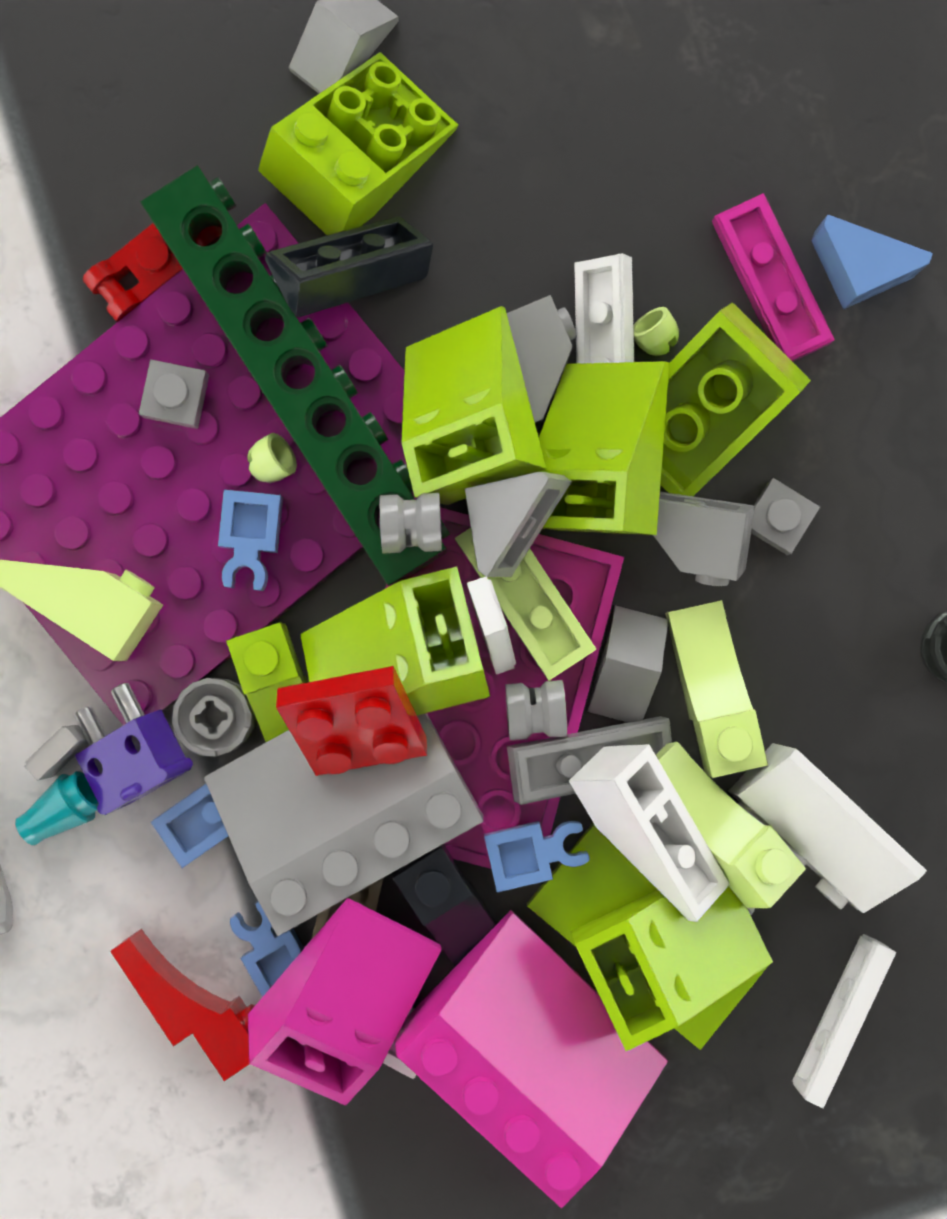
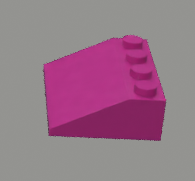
M512 910L406 1017L394 1040L397 1057L561 1209L603 1166L668 1062L666 1057L649 1041L626 1051L598 992Z

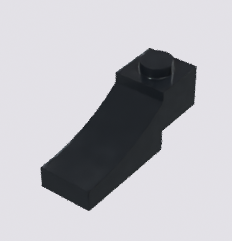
M444 844L393 872L395 883L423 926L427 927L441 945L455 967L497 925V922L471 882L467 881Z

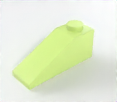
M0 560V587L113 661H127L163 607V604L150 596L155 587L128 570H125L120 577L116 574L99 570Z

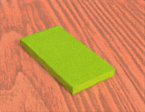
M594 823L590 825L568 852L573 854L579 851H587L590 860L577 867L566 866L560 862L552 872L553 880L545 881L527 902V907L574 946L576 945L570 931L658 890L596 828ZM767 967L674 1029L701 1050Z

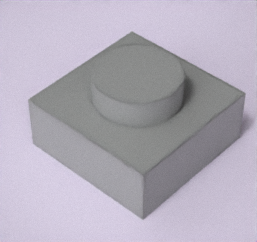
M150 359L139 415L146 419L198 429L209 374L205 370Z
M772 478L754 504L751 533L786 555L792 554L820 506L775 478Z

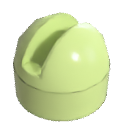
M658 307L649 311L633 325L634 340L642 350L650 355L660 356L667 354L670 349L669 345L674 346L678 342L679 328L666 307Z
M270 433L257 441L248 452L249 471L259 481L273 483L286 478L296 471V458L291 447L283 437L276 433Z

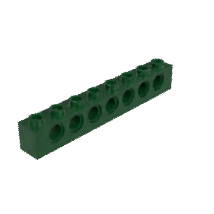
M197 165L140 201L387 585L391 586L411 577L445 555L447 548L443 542L442 551L424 552L418 546L406 547L401 553H382L381 533L377 525V516L380 512V495H399L403 500H415L411 494L413 488L408 468L402 459L394 464L390 462L381 448V445L389 441L378 421L371 412L363 417L360 416L350 398L358 394L350 378L340 364L331 370L321 356L320 351L328 346L310 317L300 323L289 308L273 275L268 274L258 259L267 253L259 238L249 224L239 229L229 214V211L237 206L219 177L208 182ZM209 226L222 228V235L215 244L210 246L197 245V237L203 229ZM247 272L253 275V282L245 292L239 294L227 292V283L234 274ZM276 318L284 322V329L275 340L261 341L257 339V329L263 321ZM305 364L315 369L314 379L307 387L293 389L287 386V375L293 367ZM328 411H338L346 416L344 429L333 437L322 436L317 433L316 429L318 419ZM361 457L372 459L377 464V473L372 481L364 485H356L348 481L347 469L352 461ZM441 520V534L443 540L446 537H448L450 533L444 525L443 521Z

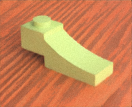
M722 600L665 613L668 619V627L689 719L693 720L704 772L709 777L715 778L768 766L756 711L751 705L741 674Z
M678 742L666 744L656 754V757L730 884L729 887L746 908H771L806 868L771 825H763L738 805L698 766Z

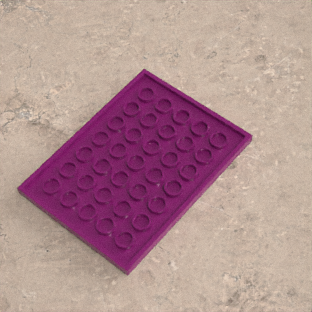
M266 203L237 225L240 229L249 224L267 253L299 244ZM265 254L258 259L260 260L268 274L272 275L265 261ZM184 269L0 417V560L99 570L113 573L120 577L125 570H128L154 586L155 589L150 596L163 604V607L127 661H113L24 603L122 725H125L126 721L111 694L115 687L123 683H129L145 715L160 709L164 713L176 703L180 693L190 684L205 679L231 658L226 640L270 626L363 549L362 544ZM247 272L234 274L227 283V292L233 294L245 292L253 282V275ZM349 303L297 317L300 323L310 317L328 346L320 351L321 356L331 370L340 364L358 392L350 400L360 416L363 417L371 412L389 439V441L381 445V448L390 462L394 464L402 459L407 466L402 447L404 369ZM276 318L263 321L257 329V339L261 341L275 340L281 335L284 329V322ZM150 359L205 370L209 374L198 429L146 419L139 415ZM305 364L293 367L287 375V386L293 389L307 387L314 379L315 369ZM338 411L324 413L318 419L317 433L325 437L338 435L345 427L346 416ZM270 433H276L286 440L295 455L297 463L296 471L293 474L273 483L262 482L256 479L249 471L250 463L247 459L250 448ZM366 457L355 459L347 469L348 481L356 485L369 483L377 473V464L372 459ZM224 490L274 494L283 497L278 553L261 552L260 561L268 572V582L264 591L253 590L255 575L249 567H244L237 572L235 588H227L223 585V568L234 556V549L218 546ZM380 512L378 513V516H377V525H378V528H379V529H380Z

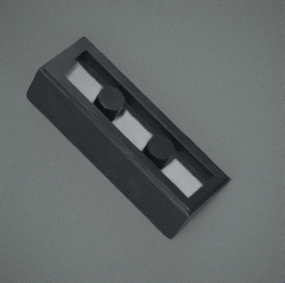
M397 216L266 253L265 261L289 308L297 317H302L426 278L429 271L433 243L403 218Z

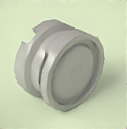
M206 678L193 682L180 693L173 706L172 723L177 738L187 749L201 756L216 757L237 750L246 743L256 727V717L240 684L230 679Z

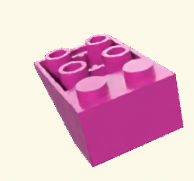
M347 898L248 1013L249 1064L346 1106L380 1069L441 952V945Z

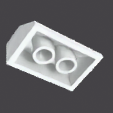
M772 743L765 751L768 766L747 770L728 791L739 801L738 805L763 825H771L799 861L804 866L810 867L821 878L815 887L840 910L848 903L860 912L865 913L919 880L927 871L796 748Z

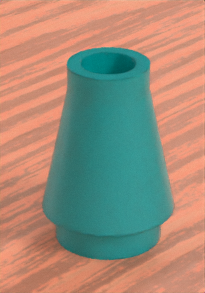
M75 771L71 775L61 774L25 813L16 818V829L25 842L35 846L44 839L94 820L99 803L84 773Z

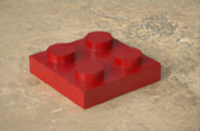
M394 666L277 688L276 708L315 776L341 774L351 769L384 763L396 764L406 759L427 756V736Z

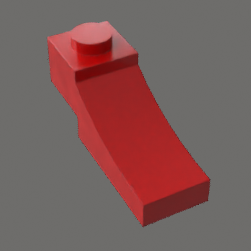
M142 929L110 951L173 1047L193 1034L224 1082L249 1065L248 1013L253 1009V1004L246 1006L240 996L232 1001L225 1000L195 984L159 952Z

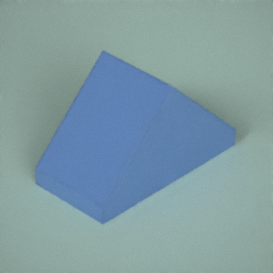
M827 215L815 230L811 240L843 310L914 278L930 263L933 254L831 215Z

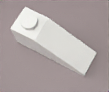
M649 744L603 747L569 780L596 828L688 921L697 922L730 885Z

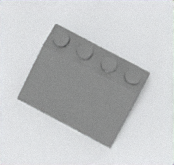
M427 713L417 715L427 736V756L406 759L396 764L384 763L351 769L341 774L315 776L291 732L288 730L204 777L248 883L277 936L484 822L483 814Z

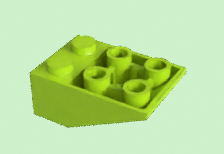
M379 52L272 126L258 171L328 236L361 227L369 221L456 131L458 124Z
M502 306L406 347L402 447L415 498H418L423 493H440V503L450 505L466 499L465 488L547 469L506 309Z
M669 362L566 364L539 436L547 468L539 472L564 475L572 482L543 526V529L657 535Z
M457 566L401 580L300 634L309 682L394 666L416 715L490 697Z
M729 886L697 922L688 921L659 890H656L570 931L577 950L626 1051L682 1025L773 963L748 909Z

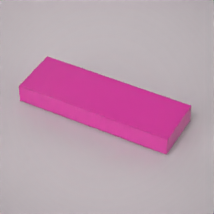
M764 193L715 215L712 224L766 336L792 362L830 345L835 339Z

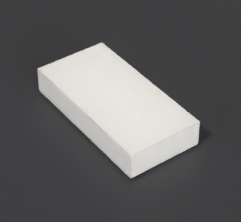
M486 576L468 582L467 585L477 620L496 675L515 669L516 660L508 627L491 579L488 580Z

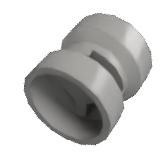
M423 493L416 500H403L399 495H380L382 553H401L406 547L418 546L424 552L442 551L440 493Z
M563 680L545 681L538 688H528L523 683L505 684L509 740L528 739L532 733L544 732L549 737L567 736V714Z

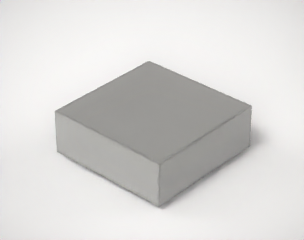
M62 726L25 762L26 765L24 767L37 781L54 777L88 744L80 726Z

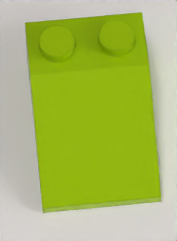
M733 302L721 309L669 363L660 483L668 493L694 496L811 381Z

